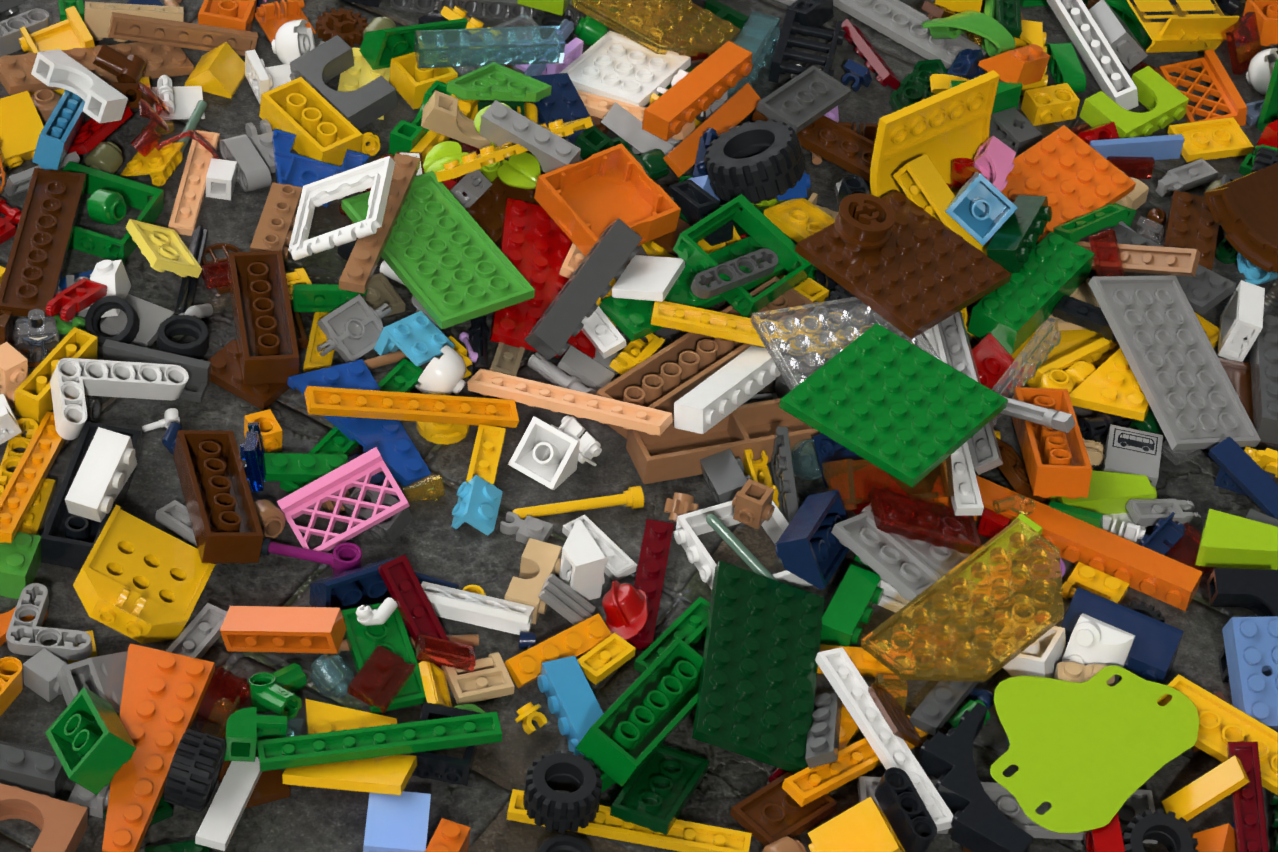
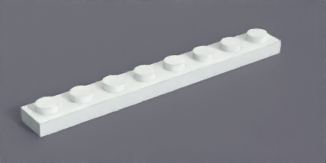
M840 647L818 652L815 659L816 663L885 769L896 767L907 773L936 824L937 832L953 828L951 823L954 815L905 741L893 734L868 692L869 686L844 648Z

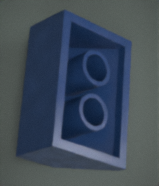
M396 558L373 562L369 565L310 583V605L312 607H330L346 610L357 608L361 605L367 606L383 603L387 597H392L377 568Z

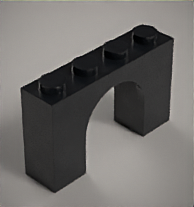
M1213 570L1207 581L1211 607H1242L1255 612L1260 617L1278 616V570ZM1224 646L1218 659L1222 682H1229Z

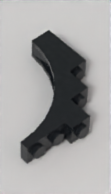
M977 703L971 711L966 710L963 713L956 729L952 727L947 735L938 731L931 741L927 739L923 743L919 751V755L922 756L920 765L926 773L938 779L935 788L952 814H954L951 823L954 827L951 840L972 852H1029L1033 836L1013 824L995 806L984 791L977 776L973 759V742L983 728L988 710L984 705Z

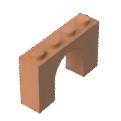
M0 783V821L22 819L33 823L41 830L31 852H76L88 828L87 807L55 799L45 794L23 790L17 786Z

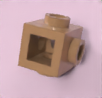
M748 479L743 488L734 496L732 506L735 507L733 519L759 529L765 520H770L774 512L775 506L772 505L774 489Z

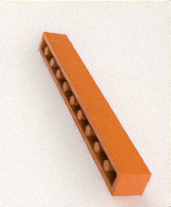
M944 473L937 484L933 503L944 504L945 508L954 511ZM976 475L984 510L986 508L1011 519L1010 523L1022 513L1043 528L1042 534L1031 544L1032 546L1051 550L1061 558L1074 564L1078 562L1086 564L1129 583V587L1183 611H1186L1198 590L1203 574L1202 571ZM981 515L965 516L980 523Z

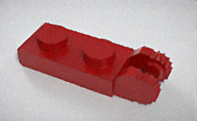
M83 278L48 301L45 313L53 317L59 314L61 310V320H72L76 312H80L98 299L106 296L107 285Z

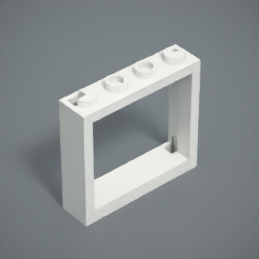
M733 500L677 516L676 529L674 531L675 541L677 544H681L689 562L694 563L702 581L707 582L711 590L717 564L697 536L714 531L706 522L708 514H715L726 527L741 523L733 519L735 507L732 506ZM772 500V505L775 506L772 517L769 521L765 520L761 526L776 546L777 541L789 523ZM787 570L772 574L779 582L799 589L812 586V584Z

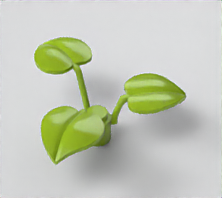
M491 105L481 109L475 116L474 126L479 134L481 116ZM441 142L435 145L425 157L423 163L424 172L433 171L435 174V172L445 169L443 164L457 159L458 162H461V157L469 153H462L461 145L457 142ZM526 152L518 155L514 154L510 156L508 161L502 160L501 163L499 161L478 169L491 183L499 177L504 184L522 189H536L538 176L541 175L539 161L534 155Z

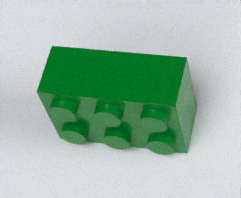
M85 687L82 688L45 732L68 778L95 795H98L104 787L109 785L115 773L123 764L131 759L133 752L137 749L112 704Z

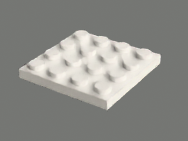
M609 31L560 73H568L576 90L644 107L650 102L652 93L656 95L660 93L656 91L658 86L666 88L672 82L679 69L685 71L691 66V57Z

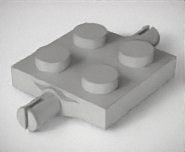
M360 294L317 322L328 340L317 347L318 353L322 351L320 355L325 356L327 353L335 350L345 363L359 360L374 350L384 328L381 318L392 312L391 307L386 309L389 305L384 303L374 310L367 305Z

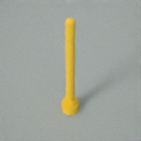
M641 486L629 487L623 494L517 508L512 512L516 513L520 519H525L527 515L540 517L618 505L637 509L644 507V495Z

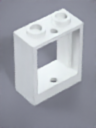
M1242 280L1240 281L1236 291L1220 315L1218 356L1243 362L1263 328L1265 288Z

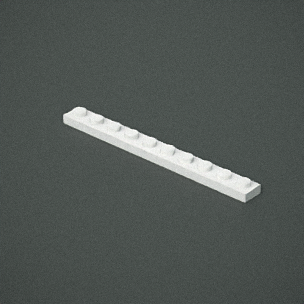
M938 324L912 339L913 345L947 364ZM965 442L944 460L942 465L955 516L982 515L984 506L968 443Z

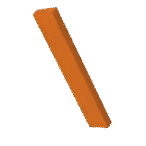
M746 83L664 156L663 159L679 178L695 164L700 137H703L707 129H715L718 136L723 132H728L730 128L737 126L757 108L758 102L762 99L751 85Z

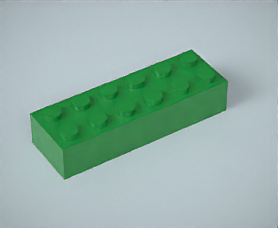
M1051 231L1032 249L1028 261L1024 263L1020 272H1010L1012 275L1008 283L986 295L972 308L968 332L981 339L991 333L1004 349L1012 355L1053 314L1054 308L1065 295L1070 296L1089 277L1095 253Z
M677 637L590 727L576 749L623 787L696 708L703 657Z

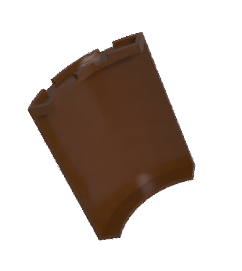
M1277 162L1204 192L1210 212L1216 224L1220 222L1222 228L1227 233L1225 238L1244 258L1267 272L1273 271L1278 273Z

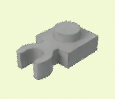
M507 512L506 521H501L500 532L507 535L516 534V541L527 544L529 538L546 542L553 530V524L529 515L523 520L513 512Z

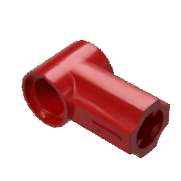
M956 158L952 160L951 185L953 187L962 188L976 171L981 173V171L975 168V161L973 159Z

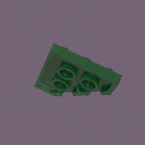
M941 59L917 62L912 73H908L900 83L898 90H894L890 95L889 104L894 112L936 95L931 92L930 76L932 74H946L948 72Z

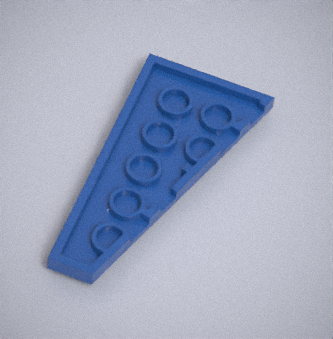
M363 359L290 376L287 381V385L293 390L297 388L303 395L307 386L381 391ZM324 416L351 441L356 440L361 444L365 453L376 447L394 479L405 488L431 481L432 473L399 420Z

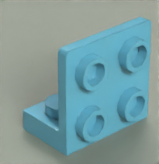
M419 311L384 327L374 350L379 355H384L400 349L415 366H421L431 361L434 357L442 356L443 353L440 350L445 345L450 346L452 349H454L455 345L422 311Z

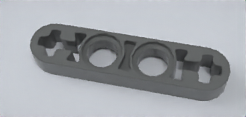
M759 249L699 272L691 284V291L701 299H708L770 275L778 263V256L770 249ZM739 266L748 267L751 273L742 272ZM718 274L727 275L731 281L722 280Z

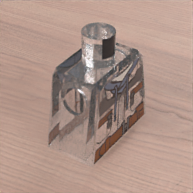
M32 309L28 312V318H21L15 321L11 346L28 359V369L36 368L60 343L61 339L55 318L52 316L45 317V313L40 309Z

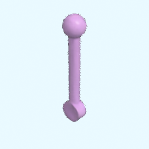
M461 332L459 339L464 342L469 353V359L475 363L478 353L474 352L470 345L469 334Z

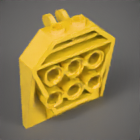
M115 505L83 564L73 587L90 618L133 640L146 644L177 639L188 622L216 564L202 563L197 548L121 510L120 506Z

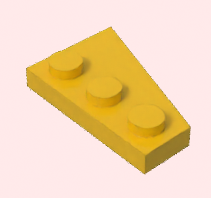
M305 699L307 735L397 724V718Z

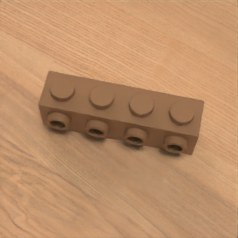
M272 182L250 246V252L282 250L283 261L288 263L290 256L288 248L303 187Z

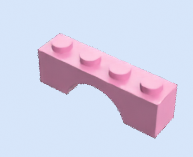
M991 136L979 146L974 157L975 168L981 171L982 175L987 177V180L1001 192L1008 183L1006 177L1014 168L1013 160L1017 152L995 136Z

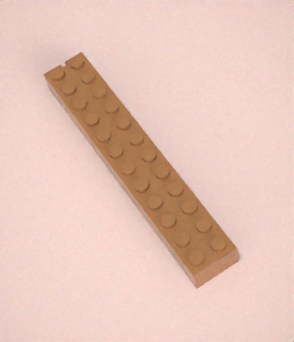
M779 398L741 405L704 434L674 428V416L672 417V423L660 436L628 429L626 449L645 485L702 475L700 459L727 449H731L734 457H740L741 461L743 460L744 449H752L753 460H759L764 450L768 456L767 463H770L777 427H788L792 459L816 455L813 436L821 432L779 408L781 399Z

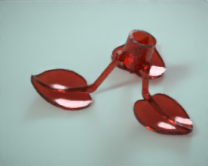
M141 82L138 84L137 90L143 91L155 103L157 110L155 111L142 98L139 100L140 117L151 119L147 127L131 142L133 147L142 156L146 157L154 148L159 151L162 147L188 136L204 146L212 153L215 159H219L211 143L195 130L185 131L160 143L159 140L162 137L154 129L159 125L167 132L170 131L168 125L160 116L162 111L169 115L170 110L164 101L149 87Z

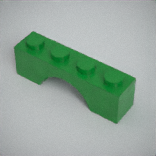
M436 80L426 91L421 108L413 122L401 120L390 132L388 156L394 158L397 152H410L429 130L421 127L423 108L435 90L450 96L451 93L446 91L447 84Z

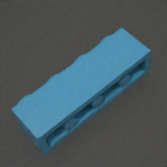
M575 656L543 662L541 675L537 677L539 690L541 693L545 692L549 711L551 714L556 715L560 734L562 736L565 735L568 740L569 751L574 752L573 755L576 756L579 754L583 755L576 747L590 727L604 713Z

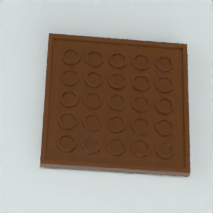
M897 190L881 197L893 208L896 216L894 225L891 228L889 241L884 246L875 249H863L850 245L838 236L833 223L798 242L795 248V252L911 339L1010 281L1012 275L1000 264L986 256L981 250L975 248L964 240L963 237L953 232L941 221H938Z

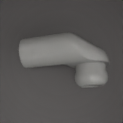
M209 303L190 306L185 313L178 315H189L201 319L202 317L211 316L213 314V307Z

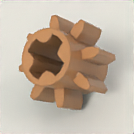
M675 492L673 499L667 498L664 512L670 513L668 520L677 523V516L697 511L699 506L693 503L694 496Z

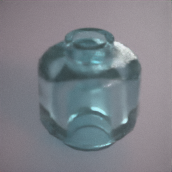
M324 654L311 665L310 680L324 697L329 698L336 695L337 698H341L351 690L350 684L354 678V673L341 656L337 654Z

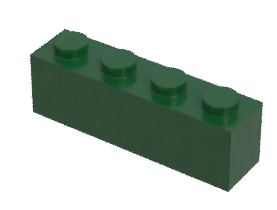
M1018 195L1013 203L1018 209L997 230L986 249L987 256L1000 264L1008 272H1020L1024 263L1028 261L1032 249L1036 247L1040 235H1043L1046 224L1051 221L1052 208L1048 206L1047 196Z

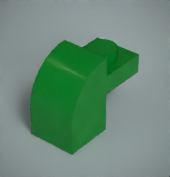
M257 707L243 708L234 712L226 723L225 739L227 749L224 761L255 762L257 741L286 737L287 716L257 715Z

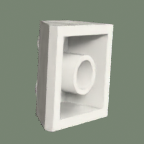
M1011 617L990 650V654L1012 677L1037 676L1053 678L1057 663L1062 662L1066 650L1065 628Z

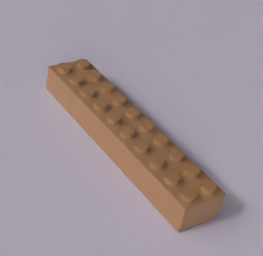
M775 276L749 294L755 297L780 279ZM791 288L749 318L803 329L814 306V302ZM731 305L721 311L722 313L742 316ZM688 332L596 391V395L670 412L673 417L674 402L752 345ZM607 424L627 439L628 429Z

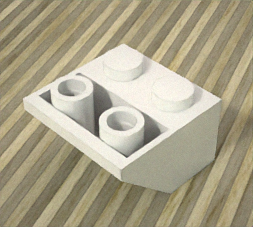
M577 520L562 549L559 579L584 599L590 601L601 597L602 585L605 583L604 570L607 564V555L604 549L599 548L592 531L586 528L582 520Z

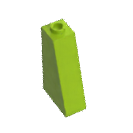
M1092 470L1088 498L1069 499L1067 497L1052 496L1050 499L1051 501L1103 515L1128 513L1125 506L1130 499H1157V491L1151 485L1147 475Z
M1209 509L1195 565L1278 570V527Z

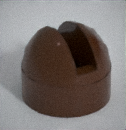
M1161 208L1149 210L1145 220L1146 225L1153 229H1161L1165 226V211Z

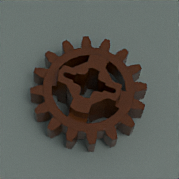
M331 8V13L323 11V15L317 17V37L323 38V41L326 42L338 35L351 48L354 43L360 45L363 40V31L368 26V23H366L367 18H361L360 12L354 14L353 9L344 10V8H340V11H336Z

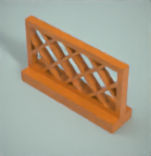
M1213 49L1204 51V57L1159 67L1161 76L1175 88L1179 85L1189 88L1187 92L1179 91L1188 97L1190 101L1197 103L1195 107L1187 104V112L1184 117L1188 123L1234 117L1239 126L1246 125L1247 106ZM1200 66L1203 69L1201 73L1190 70L1191 68ZM1176 72L1180 73V76L1175 77L1168 73ZM1185 76H1189L1195 78L1196 80L1194 82L1184 80ZM1202 80L1211 83V85L1207 87L1199 83ZM1196 90L1204 93V95L1200 97L1192 93ZM1209 95L1218 97L1219 100L1216 102L1207 98ZM1202 105H1206L1212 107L1213 109L1211 111H1207L1200 108ZM1217 110H1221L1227 112L1228 114L1219 115L1216 114ZM1199 115L1206 118L1195 121L1193 117Z

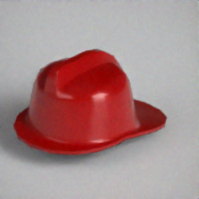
M616 580L612 581V588L605 594L602 600L607 627L611 634L615 632L624 640H629L636 636L647 622V596L644 591L637 590L629 583L620 584Z

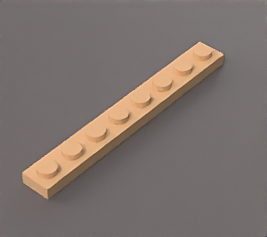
M480 368L467 381L468 391L484 396L489 395L515 400V402L531 407H540L552 412L574 415L577 418L595 420L602 424H612L624 429L646 432L649 435L660 436L672 423V413L486 369Z

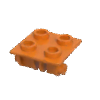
M281 0L280 5L278 1L260 4V7H257L256 13H254L255 19L270 43L275 39L278 29L286 22L293 20H307L306 28L311 27L313 34H316V31L302 11V8H305L304 0H287V2Z

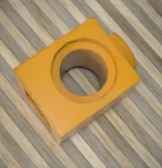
M271 409L244 416V437L256 457L262 456L264 453L282 451L283 430Z

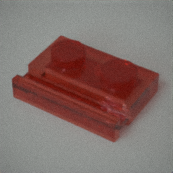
M378 645L348 686L347 693L372 707L374 705L381 709V712L385 713L413 674L415 665L412 663L409 665L404 662L402 657Z

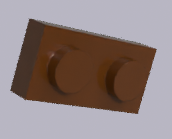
M926 0L921 8L928 12L927 17L931 20L946 18L956 14L944 6Z

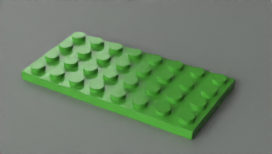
M431 171L416 176L381 257L441 329H445L534 298L535 289L442 182H438L434 172ZM370 191L341 200L342 210L353 223L366 220Z

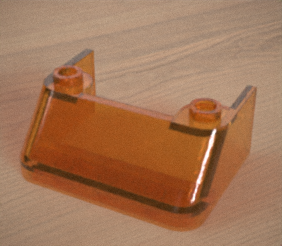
M951 455L913 488L865 459H843L822 463L823 475L829 491L839 489L846 510L858 509L857 504L873 503L889 491L902 501L918 500V505L935 504L934 498L954 496Z

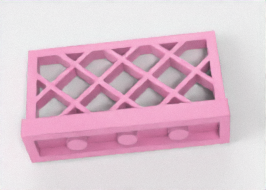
M376 447L277 501L302 548L310 549L308 542L312 534L324 537L322 544L313 550L325 553L410 506ZM383 471L386 476L383 486L369 484L373 475ZM352 487L361 488L358 500L345 498L346 491ZM367 490L380 492L376 504L363 501ZM386 493L396 495L400 502L391 507L382 505ZM328 500L336 502L333 514L320 511L322 503ZM342 503L355 506L352 517L338 515ZM361 507L374 510L371 518L367 520L357 519ZM302 514L311 515L308 527L296 525L293 519ZM317 517L330 519L326 531L313 529ZM336 521L349 523L347 531L342 534L332 533Z

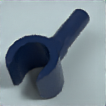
M520 631L518 648L529 649L535 646V633Z

